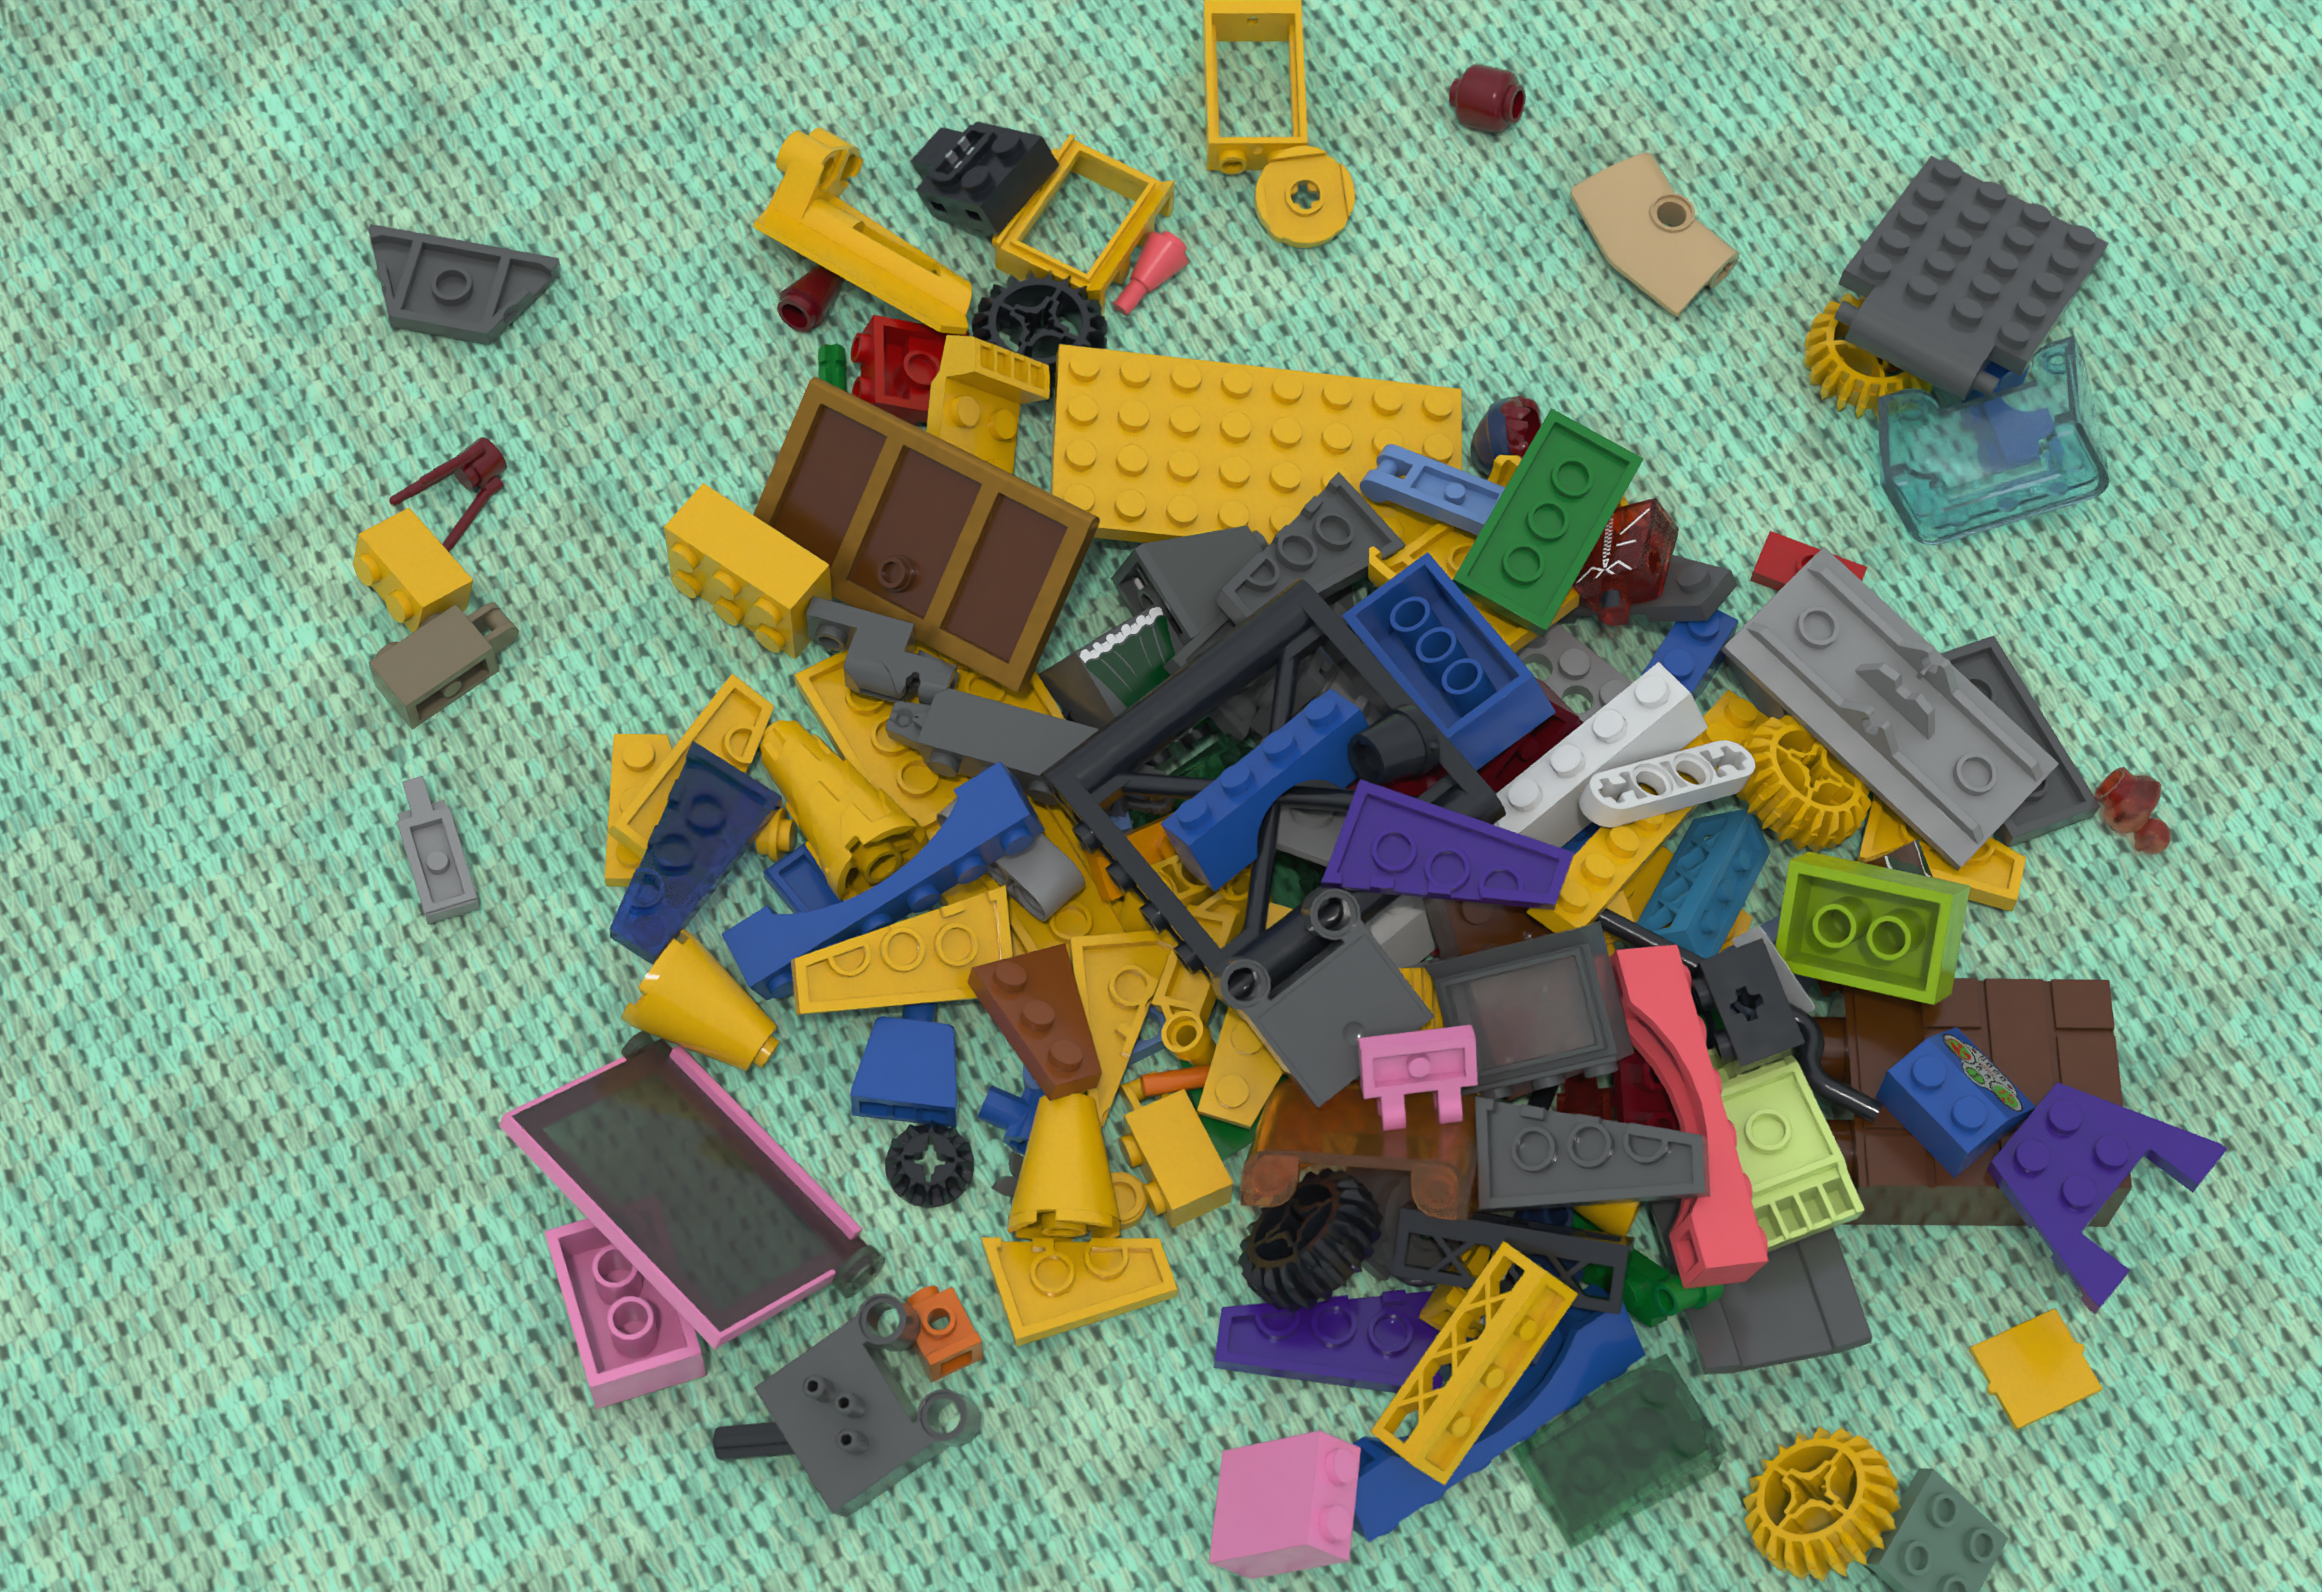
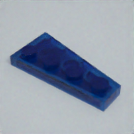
M692 741L683 769L669 793L664 812L658 825H655L644 857L639 868H636L610 926V938L654 965L674 938L677 939L679 937L680 931L688 926L782 807V796Z

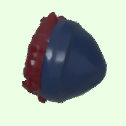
M1513 396L1500 399L1490 405L1473 434L1470 446L1473 462L1480 471L1490 476L1494 460L1499 455H1515L1523 458L1542 425L1540 409L1536 401L1524 396Z

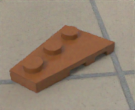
M1065 943L972 967L967 981L968 985L1049 1101L1097 1088L1102 1070Z

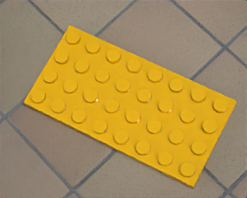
M1059 344L1056 355L1050 493L1100 518L1099 526L1093 538L1150 543L1247 525L1251 532L1254 530L1260 532L1269 545L1275 535L1286 524L1289 525L1301 513L1303 507L1314 496H1318L1326 488L1328 482L1340 472L1407 546L1441 521L1388 500L1380 503L1374 502L1361 492L1360 482L1369 470L1377 468L1376 460L1382 449L1389 444L1397 445L1462 470V389ZM1402 475L1401 477H1398V478H1401V479L1404 480V478H1405L1406 476H1405V475Z

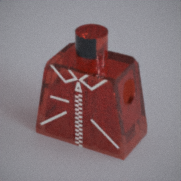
M1656 498L1615 509L1573 584L1574 589L1589 608L1594 612H1598V619L1606 625L1620 626L1626 624L1630 619L1631 605L1655 600L1663 593L1679 528Z

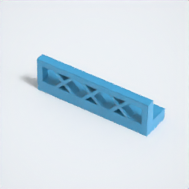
M1749 808L1693 819L1637 922L1638 925L1704 959L1718 955L1771 852L1755 816L1747 814ZM1712 835L1711 837L1704 840L1706 836ZM1672 922L1670 927L1661 929L1662 927Z

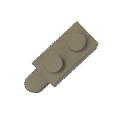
M494 602L485 604L469 616H466L455 604L443 613L438 612L426 618L418 630L400 642H391L384 646L375 658L368 663L376 688L413 730L499 672L495 655L515 641L519 630ZM488 628L492 631L486 636L481 634Z

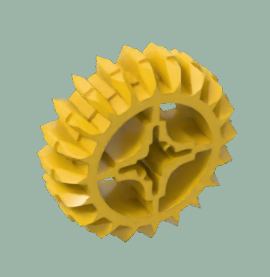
M1847 292L1841 298L1840 303L1830 300L1829 304L1825 306L1823 313H1818L1813 319L1811 331L1806 335L1804 347H1806L1804 368L1811 370L1809 374L1810 385H1822L1820 391L1822 400L1836 396L1838 398L1836 403L1838 412L1848 404L1855 406L1857 419L1865 413L1866 409H1872L1878 421L1885 415L1887 408L1896 417H1899L1904 412L1906 405L1915 409L1916 405L1921 402L1922 396H1927L1928 392H1931L1933 385L1906 371L1895 376L1885 377L1887 373L1898 372L1899 368L1845 340H1837L1847 334L1850 328L1834 319L1842 301L1860 308L1866 299L1860 295L1859 300H1857Z
M1786 714L1781 719L1771 717L1766 722H1762L1756 730L1752 729L1742 740L1743 744L1741 746L1752 755L1755 761V769L1742 791L1738 792L1736 796L1748 802L1750 806L1747 814L1757 815L1763 822L1762 830L1770 828L1775 831L1779 842L1791 839L1797 850L1808 846L1817 853L1823 848L1833 849L1835 846L1842 844L1862 826L1861 822L1866 818L1867 810L1872 805L1868 798L1871 790L1792 716Z
M1819 1426L1812 1439L1797 1431L1796 1442L1789 1448L1777 1443L1779 1455L1772 1461L1760 1459L1764 1473L1761 1476L1748 1478L1751 1485L1750 1488L1754 1493L1743 1498L1745 1509L1749 1513L1744 1518L1747 1530L1752 1535L1755 1547L1762 1556H1767V1559L1776 1569L1781 1570L1783 1573L1789 1570L1793 1576L1798 1577L1802 1581L1811 1573L1814 1578L1824 1582L1831 1569H1834L1837 1574L1846 1577L1848 1564L1854 1560L1867 1566L1865 1552L1871 1547L1884 1549L1883 1539L1880 1537L1881 1532L1896 1530L1894 1519L1890 1514L1901 1509L1899 1498L1895 1494L1899 1489L1897 1478L1888 1467L1889 1462L1881 1451H1876L1872 1444L1860 1434L1853 1437L1850 1432L1845 1431L1841 1427L1831 1435L1828 1430Z

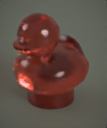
M2125 767L2114 770L2101 782L2094 795L2095 799L2104 806L2105 822L2117 833L2129 834L2134 832V848L2138 852L2143 851L2144 853L2155 855L2165 851L2170 845L2172 838L2170 828L2161 819L2149 818L2160 800L2161 783L2147 774L2133 775Z

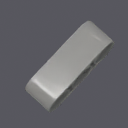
M958 797L937 814L936 818L940 827L950 815ZM1042 833L1034 837L1033 843L1028 848L1014 855H1004L988 865L985 872L999 886L1006 885V892L1040 921L1049 919L1085 886V879L1077 866Z

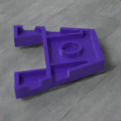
M2057 1082L1991 1161L1987 1171L2029 1229L2035 1228L2053 1253L2050 1258L2062 1274L2067 1273L2082 1293L2080 1299L2087 1309L2096 1315L2130 1270L2083 1235L2084 1229L2143 1157L2150 1160L2193 1193L2221 1159L2227 1148L2221 1143Z

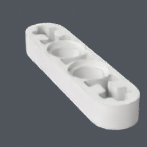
M1728 740L1712 742L1599 772L1593 775L1579 798V807L1583 814L1597 825L1604 827L1621 826L1737 794L1742 791L1755 769V761L1743 746ZM1677 771L1690 775L1699 785L1684 780ZM1637 782L1649 785L1659 795H1652L1644 791Z

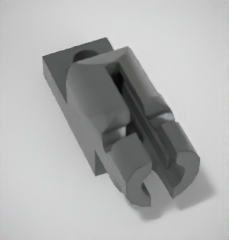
M812 597L806 612L809 639L815 640L819 645L830 650L840 651L844 648L849 649L843 667L845 686L854 692L893 703L896 701L908 702L914 696H918L920 704L931 705L935 694L947 688L956 690L959 673H957L958 665L947 663L920 649L918 654L914 653L916 643L913 623L819 597Z

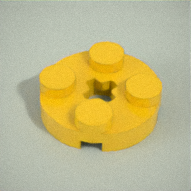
M1313 146L1291 147L1279 152L1264 167L1255 186L1254 206L1260 223L1267 230L1268 236L1272 240L1292 247L1312 248L1329 242L1343 231L1354 208L1355 188L1349 171L1342 163L1339 165L1334 158L1328 156V152ZM1306 185L1308 193H1316L1318 196V200L1311 202L1310 209H1302L1300 204L1293 203L1291 196L1297 194L1298 186Z

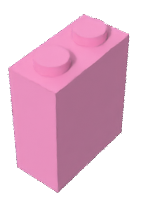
M1319 1430L1222 1451L1209 1563L1243 1577L1255 1579L1349 1562L1361 1448Z

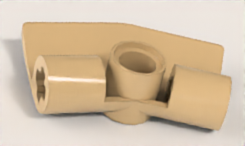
M1651 153L1638 154L1620 161L1594 174L1571 189L1570 197L1609 264L1675 317H1678L1706 284L1710 288H1714L1728 276L1740 257L1738 251L1694 217L1695 211L1692 203L1686 197L1676 194L1656 158Z

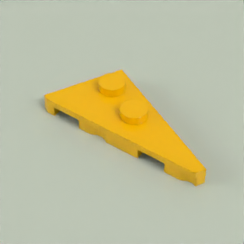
M1151 930L1070 937L1069 940L1071 966L1102 1070L1097 1088L1085 1091V1095L1095 1099L1101 1128L1105 1124L1174 944L1173 938L1166 930L1160 935Z

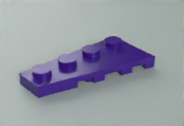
M1360 779L1321 883L1322 887H1332L1341 890L1555 910L1573 860L1574 852Z
M1433 1287L1432 1291L1426 1292L1384 1291L1381 1292V1296L1349 1299L1348 1295L1332 1296L1329 1301L1317 1302L1310 1310L1302 1306L1293 1313L1286 1308L1277 1310L1274 1306L1267 1303L1222 1307L1214 1368L1398 1393L1440 1333L1439 1330L1418 1318L1436 1287ZM1439 1370L1433 1377V1390L1442 1388L1443 1377Z

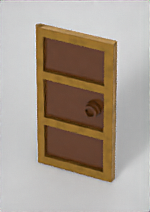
M813 377L808 383L753 513L755 517L830 565L833 597L858 609L913 623L916 640L1019 693H1025L1100 523L1099 517L818 377Z

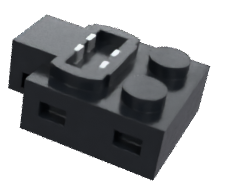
M979 121L969 125L964 132L940 127L910 161L922 179V182L915 190L934 218L994 234H999L1059 167V163L1042 136Z

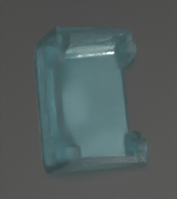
M2074 335L2048 343L2034 353L2032 370L2036 380L1995 392L1991 397L1982 396L1944 409L1940 408L1936 399L1930 393L1921 389H1905L1878 397L1880 485L1914 540L1928 545L1944 544L2093 499L2107 489L2110 482L2107 458L2084 355Z

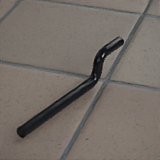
M1607 908L1594 921L1601 922L1604 932L1635 948L1677 945ZM1678 945L1682 963L1688 967L1691 977L1696 979L1694 971L1699 961L1704 960V958ZM1737 997V1001L1743 1003L1741 997ZM1754 1003L1747 1005L1753 1009L1757 1008ZM1789 1003L1805 1041L1798 1063L1810 1088L1823 1098L1873 1123L1883 1103L1831 1077L1825 1072L1821 1063L1825 1046L1822 1029L1811 1015Z

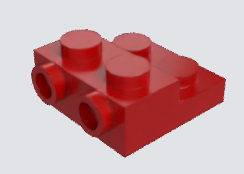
M873 315L863 332L856 333L852 342L851 361L860 364L861 376H858L854 382L852 395L912 425H915L917 421L927 423L931 382L940 370L946 335L969 336V333L967 332L966 335L942 333L925 324Z

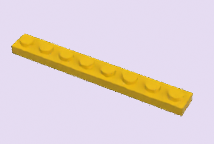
M1728 689L1703 716L1708 728L1680 751L1723 740L1742 745V740L1752 729L1756 730L1762 722H1766L1770 718L1756 709L1751 702L1740 698ZM1677 771L1684 780L1699 785L1690 775ZM1645 783L1639 785L1644 791L1652 795H1659L1649 785ZM1699 804L1617 827L1601 826L1573 856L1555 910L1529 908L1527 913L1554 933L1593 923Z

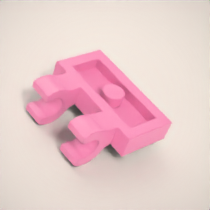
M1472 1025L1358 1038L1361 1090L1364 1099L1376 1098L1377 1112L1382 1117L1383 1131L1405 1129L1404 1094L1426 1091L1433 1092L1434 1108H1438L1439 1124L1462 1122L1461 1087L1478 1085L1476 1036Z

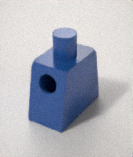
M937 1003L903 1006L902 1018L882 1016L875 1020L851 1088L852 1116L927 1124L933 1119L938 1125L957 1127L954 1027L949 1024L934 1022Z

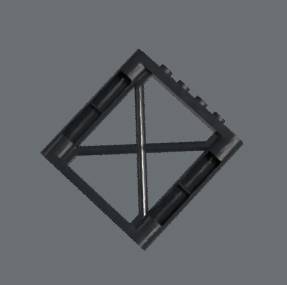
M1302 578L1297 579L1041 773L1047 788L1077 824L1072 828V831L1081 845L1091 855L1097 850L1100 851L1110 863L1105 870L1117 888L1123 894H1127L1132 890L1144 904L1139 908V911L1149 926L1158 935L1166 930L1178 944L1173 948V952L1191 975L1200 971L1212 986V977L1218 965L1230 957L1241 956L1260 963L1266 969L1270 977V991H1272L1335 941L1314 935L1306 928L1301 914L1303 902L1266 930L1281 807L1348 812L1356 790L1295 785L1282 793L1273 802L1266 812L1258 832V858L1251 865L1243 932L1221 949L1104 810L1125 794L1192 799L1216 779L1135 773V771L1276 664L1277 670L1268 735L1279 730L1293 718L1299 662L1320 646L1382 716L1388 710L1401 704H1412L1420 708L1313 587ZM1432 722L1440 742V758L1437 766L1431 771L1439 781L1420 796H1408L1494 825L1506 816V811L1498 796ZM1344 890L1356 899L1360 907V919L1364 924L1368 923L1402 896ZM1335 897L1324 900L1318 909L1320 924L1325 929H1332L1342 921L1344 913L1341 902ZM1247 967L1233 971L1228 979V990L1235 999L1248 996L1255 985L1254 976ZM1231 1007L1232 1010L1243 1019V1016L1240 1014V1012L1236 1008Z

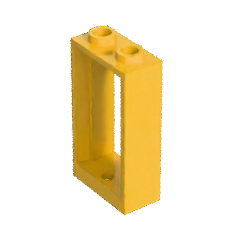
M1204 0L1202 38L1207 170H1220L1226 174H1238L1245 170H1263L1279 152L1291 147L1308 146L1302 0ZM1216 42H1287L1291 137H1220Z

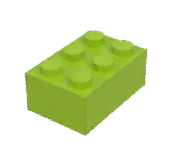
M1808 851L1789 860L1775 948L1793 974L1935 1005L1952 994L1970 885Z

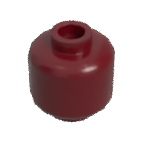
M1474 64L1467 68L1461 78H1456L1453 81L1449 92V104L1455 108L1456 117L1461 125L1493 133H1502L1511 124H1516L1520 120L1526 99L1525 88L1519 85L1515 73L1506 69Z

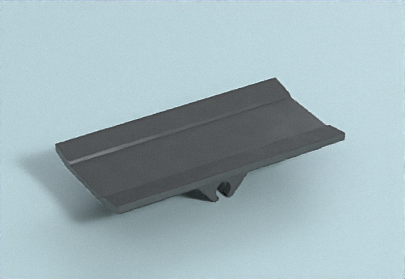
M1682 1199L1648 1201L1671 1274L1676 1273L1678 1267L1669 1239V1233L1679 1213ZM1834 1228L1767 1252L1768 1262L1746 1282L1724 1284V1292L1719 1300L1701 1309L1690 1307L1684 1310L1704 1374L1736 1373L1832 1355L1869 1344L1872 1341L1869 1325Z

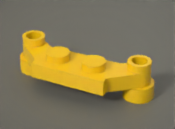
M1252 863L1221 886L1216 894L1199 906L1190 904L1187 906V910L1220 949L1241 933L1245 920ZM1270 894L1269 902L1272 903V896ZM1174 941L1151 1004L1165 1016L1166 1022L1162 1028L1161 1038L1166 1048L1175 1057L1188 1061L1194 1067L1208 1065L1212 1062L1217 1045L1211 1037L1207 1022L1217 996L1213 986L1200 971L1191 975L1181 964L1173 952V948L1178 945Z

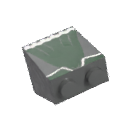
M1157 602L1042 671L1038 676L1064 710L1067 707L1071 710L1070 717L1076 723L1100 729L1167 679L1170 674L1163 666L1184 645ZM1207 716L1169 746L1181 740L1183 745L1187 747L1212 731L1207 723L1211 718ZM1166 747L1145 764L1155 768L1171 758L1172 755Z

